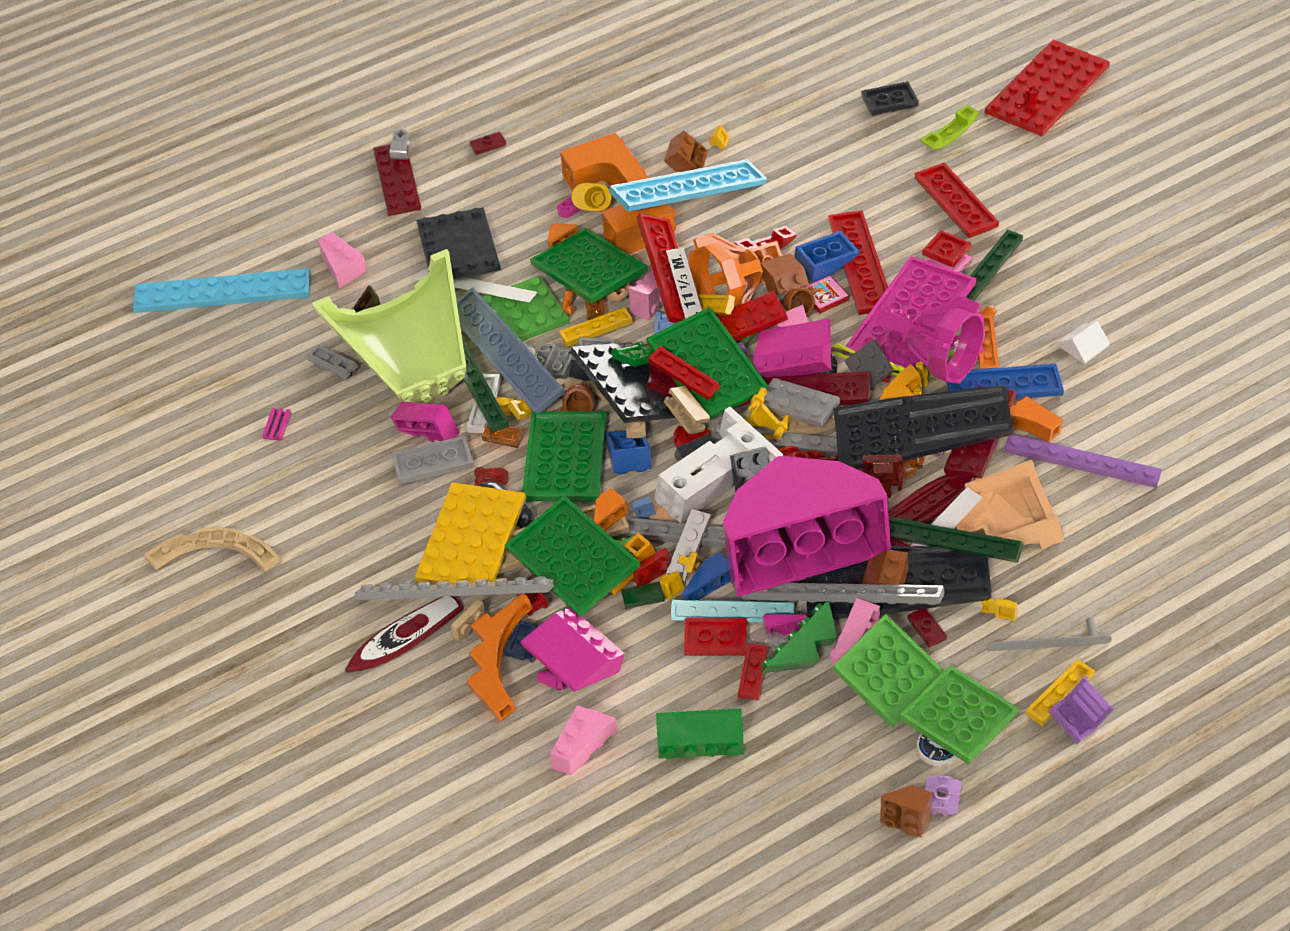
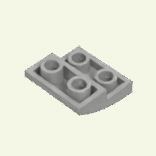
M540 344L535 357L555 379H566L573 358L570 350L558 349L557 344Z

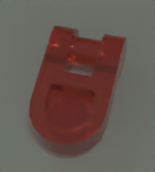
M477 467L474 470V476L476 477L475 486L486 481H494L502 486L509 482V473L504 468L485 469Z

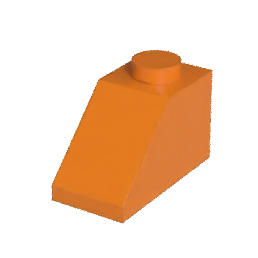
M612 488L600 494L596 499L594 522L604 531L629 513L627 501Z

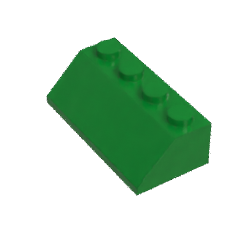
M742 708L656 713L659 759L744 754Z

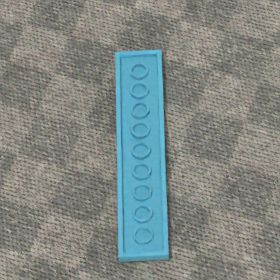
M748 160L612 185L609 192L629 212L766 184L767 178Z
M310 269L135 284L133 311L134 313L306 298L310 297Z

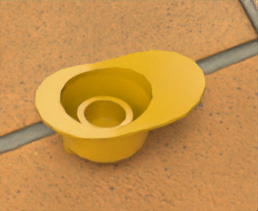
M581 183L572 192V201L581 210L603 211L608 208L612 200L609 188L601 184Z

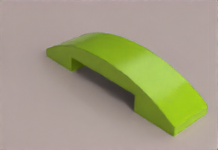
M966 104L955 113V119L936 133L933 131L929 132L920 139V142L932 150L940 149L950 144L971 126L978 117L979 111Z

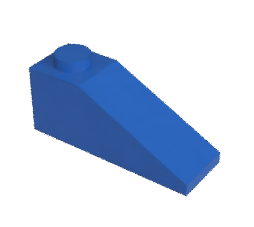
M720 552L702 562L696 574L682 592V599L700 600L731 582L728 561Z

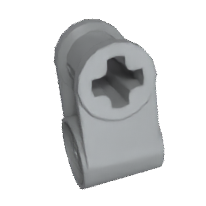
M398 129L393 133L390 157L391 159H409L410 142L408 141V132L405 129Z

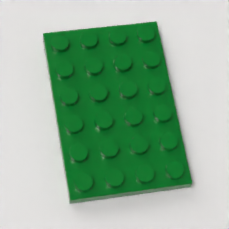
M587 228L582 229L530 259L532 266L591 304L648 272L646 264Z
M710 307L646 338V342L653 352L661 346L720 384V388L709 401L686 387L709 415L710 420L723 414L724 410L728 407L733 409L751 400L755 394H758L761 388L767 389L769 387ZM672 378L678 387L685 386Z
M531 412L522 493L526 495L525 501H558L563 496H566L570 501L596 502V499L600 496L606 412H540L538 414Z
M566 496L560 498L505 544L506 549L533 575L553 579L554 587L551 591L570 609H573L579 617L641 566L635 557Z

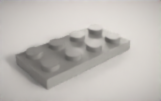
M773 378L766 389L767 394L764 397L763 403L771 413L781 416L789 415L791 419L822 428L834 412L833 408H837L840 404V398Z
M465 436L391 453L399 485L474 467Z

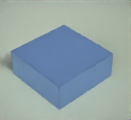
M651 497L632 502L637 518L642 519L656 515Z

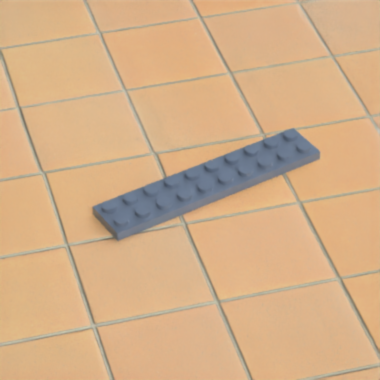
M473 287L456 300L460 328L535 414L545 410L566 392Z

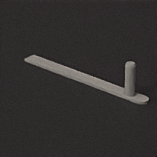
M1088 617L1086 625L1089 636L989 642L987 651L1107 644L1111 642L1112 638L1110 635H1098L1094 619Z

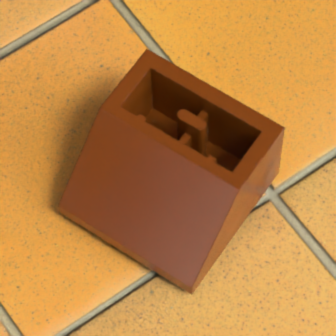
M683 130L670 140L664 162L676 172L701 169L704 166L708 150Z
M910 785L883 794L881 797L880 822L887 827L902 830L908 835L922 837L931 818L933 793Z

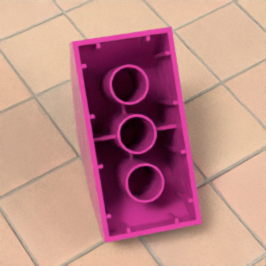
M787 456L776 457L737 489L722 523L730 581L737 597L868 561L870 558L886 550H891L887 494L879 479L839 461Z

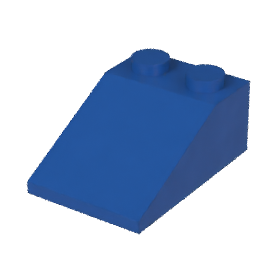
M839 231L796 246L794 258L804 267L807 278L813 283L834 274L858 256L859 251Z
M626 430L605 432L613 473L626 474L628 471L644 472L647 469H652L650 446L646 437L627 438Z

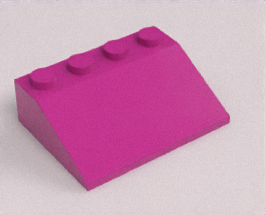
M830 319L760 331L753 356L754 368L762 378L808 375L830 371Z
M570 608L556 612L521 640V645L573 692L619 673L624 658V653Z

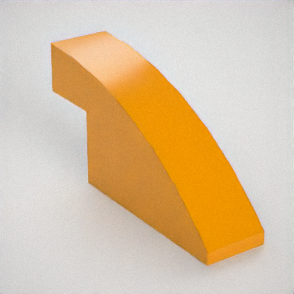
M910 364L891 381L879 400L914 396L911 391L922 384L920 373Z

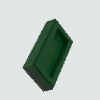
M660 582L621 589L625 609L665 601Z

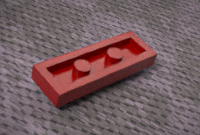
M747 643L738 698L759 701L764 673H761L763 669L761 664L767 659L768 646Z

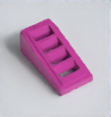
M763 615V628L767 639L789 635L794 629L798 632L802 628L799 624L806 618V615Z

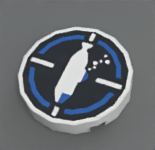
M921 734L919 736L917 751L921 760L927 764L936 767L942 766V764L949 765L958 758Z

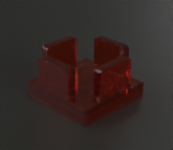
M902 455L862 456V472L879 479L888 498H891V486H897L898 491H902Z

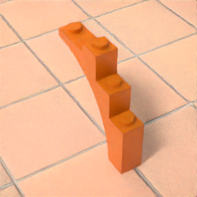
M1026 396L1011 406L1010 413L1013 429L1033 434L1046 442H1050L1060 433L1063 419Z
M524 593L514 598L509 605L499 610L492 618L486 613L471 625L476 637L482 643L476 645L469 652V655L480 671L474 673L466 682L473 694L499 722H502L516 710L511 698L503 687L501 660L505 644L513 629L533 609L528 597Z

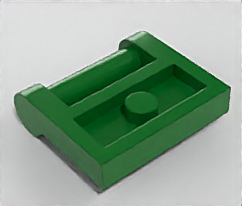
M640 341L625 348H614L611 353L614 359L636 367L649 363L648 358L654 352Z

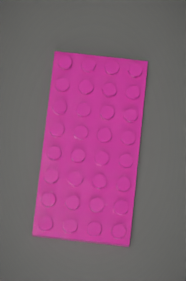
M910 256L845 347L857 352L874 339L878 342L889 362L903 368L911 364L917 370L916 363L922 361L908 349L907 335L876 324L879 310H887L890 307L906 311L910 315H918L919 312L927 311L959 296L966 298L976 284V278Z

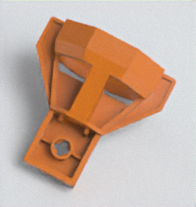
M711 233L693 240L696 249L690 251L688 264L697 294L717 295L713 287L726 283L727 295L735 297L734 307L750 301L756 287L764 283L763 270L760 263L782 255L777 241L753 249H743ZM710 255L719 263L722 269L721 272L709 275L708 263Z

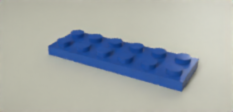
M1056 364L971 370L960 383L946 382L948 392L976 389L978 386H1005L1006 389L1015 390V399H1023L1026 396L1029 398L1063 396L1064 393Z

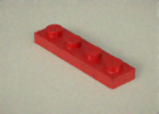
M661 346L648 358L650 364L708 401L720 388L718 382Z

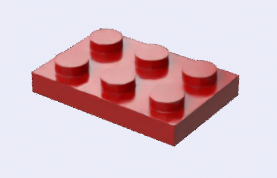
M685 618L684 656H745L746 618Z

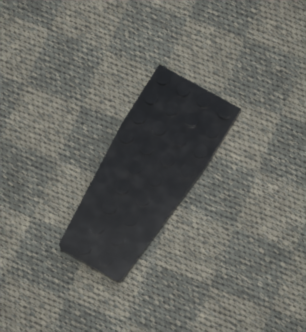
M1005 386L888 398L833 408L838 460L855 469L898 463L1013 434Z
M891 546V550L908 553L909 569L904 585L944 586L945 593L941 603L934 605L927 603L873 604L880 606L879 615L990 600L992 594L988 557L931 546ZM868 561L807 577L806 583L862 584ZM806 601L807 616L811 619L814 615L812 613L813 609L819 603L824 605L826 601ZM829 603L833 619L848 618L854 603Z

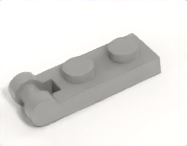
M319 344L307 354L308 361L339 375L343 380H346L351 372H355L358 369V365L354 361Z

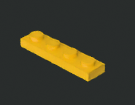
M697 294L702 310L710 307L715 314L731 315L735 297L731 295Z
M624 307L560 330L559 335L566 347L579 343L580 337L594 338L633 324V320Z
M1077 659L1026 709L1025 715L1043 726L1052 718L1048 711L1064 699L1084 676L1089 681L1094 676L1095 670Z

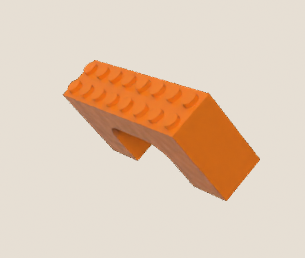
M616 132L560 151L562 175L572 192L581 183L596 184L600 181H606L612 186L650 178L646 175L644 168L640 167L637 158L632 156L630 149L626 148L623 139L619 138ZM668 204L629 212L622 205L602 211L604 238L628 254L646 249L637 222V215L644 213L669 219L675 236V211Z

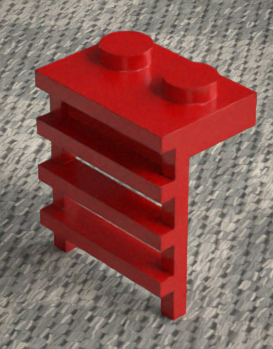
M666 548L660 551L655 549V554L641 561V566L633 572L634 578L631 581H634L637 586L646 585L665 574L671 562L670 552Z

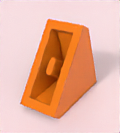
M551 223L547 239L548 249L577 233V225Z

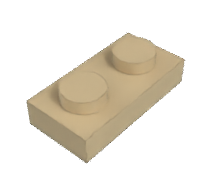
M477 599L451 625L453 638L460 641L471 632V625L479 617L485 615L483 602Z

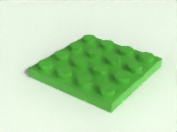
M540 275L510 286L537 292L530 302L490 294L482 296L521 341L570 323L569 317L562 310L561 305Z
M886 614L831 668L891 728L900 721V713L944 672Z
M950 665L900 713L899 720L969 765L1019 714L1020 709Z

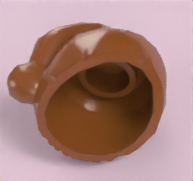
M811 286L808 289L800 287L789 290L783 300L785 311L803 305L805 314L808 315L814 308V295L817 289Z
M575 384L569 387L564 394L562 400L563 407L560 409V412H592L594 408V395L591 389L584 384Z

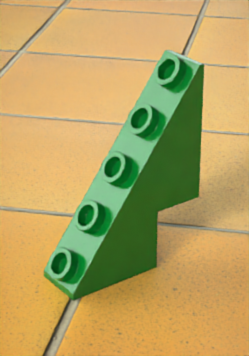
M826 602L824 605L819 603L813 609L812 613L814 615L811 619L807 616L799 624L802 628L798 632L794 629L787 637L789 642L786 645L781 643L774 651L776 653L775 657L772 659L769 656L761 664L763 667L761 673L813 668L819 661L816 647L831 646L838 639L829 602Z

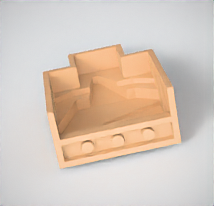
M1032 459L965 484L966 488H970L983 498L955 526L956 529L1022 541L1024 545L1039 544L1041 549L1064 541L1058 516L1054 515L1036 475Z

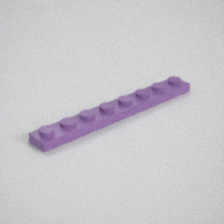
M1015 434L1008 436L1004 446V452L1154 488H1157L1162 471L1160 468Z

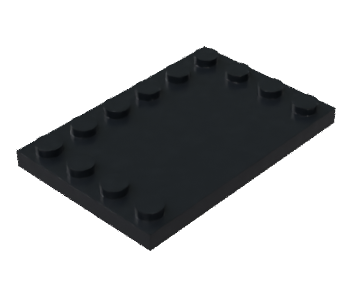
M484 207L416 220L427 267L430 265L431 255L448 249L453 280L501 271Z
M632 342L575 346L571 348L570 354L624 423L676 418L664 403L665 398L669 395L646 387L651 370L649 363L633 367L612 357V349L634 345Z

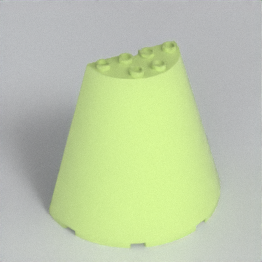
M448 249L431 255L428 267L429 274L428 276H423L414 285V290L404 293L387 303L367 308L357 313L351 309L343 308L339 310L329 296L312 303L317 314L404 402L428 403L433 398L447 395L449 390L465 377L466 361Z

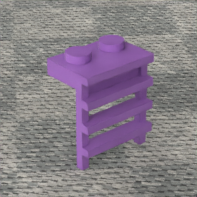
M1086 676L1078 682L1064 699L1048 711L1076 744L1095 731L1115 709L1087 681L1088 678Z

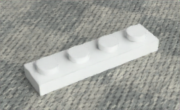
M483 374L496 398L502 380L501 375ZM474 401L466 427L468 433H486L488 425Z
M691 509L666 572L668 575L674 571L680 573L683 585H685L689 573L685 571L687 566L677 563L679 555L690 558L691 552H698L711 519L710 514Z

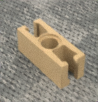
M685 386L670 388L669 394H672L673 397L668 396L665 398L664 403L689 434L703 432L706 427L701 423L709 422V415Z

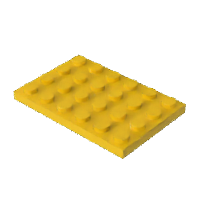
M452 482L415 574L416 582L437 584L440 581L456 583L459 580H468V583L479 579H487L488 582L495 581L507 551L505 544L511 540L526 499L525 493Z

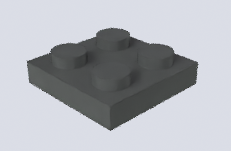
M874 339L844 360L851 372H871L870 388L895 371L878 342Z

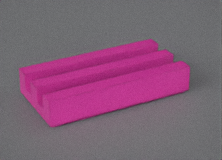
M272 408L262 434L263 439L282 441L291 416L290 409L284 411L282 408H279V411H277L276 408ZM284 416L278 434L276 436L275 434L279 427L281 417Z

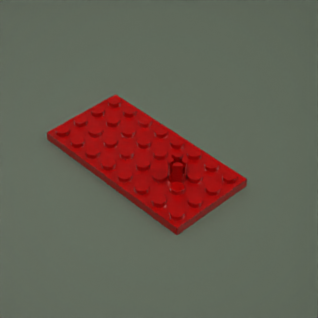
M1053 39L985 107L984 113L1042 137L1109 68L1110 61Z

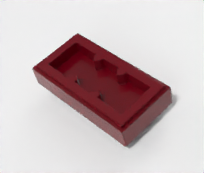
M499 131L469 141V144L475 155L505 146L506 140Z
M927 609L917 610L907 615V620L928 648L946 640L947 635Z

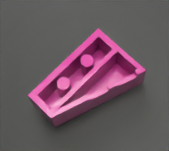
M401 402L390 416L398 431L415 437L420 435L428 437V441L433 443L435 440L444 441L456 438L460 433L448 408L442 404Z

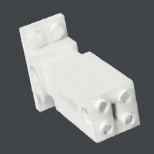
M731 407L724 410L719 432L723 439L716 444H713L711 441L707 442L658 475L654 499L658 505L663 506L669 512L672 518H675L680 523L688 519L691 509L699 511L731 489L734 480L730 455L759 447H766L769 463L776 457L783 456L778 449Z

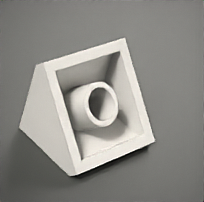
M1098 321L1080 325L1057 342L1058 347L1084 364L1110 344Z

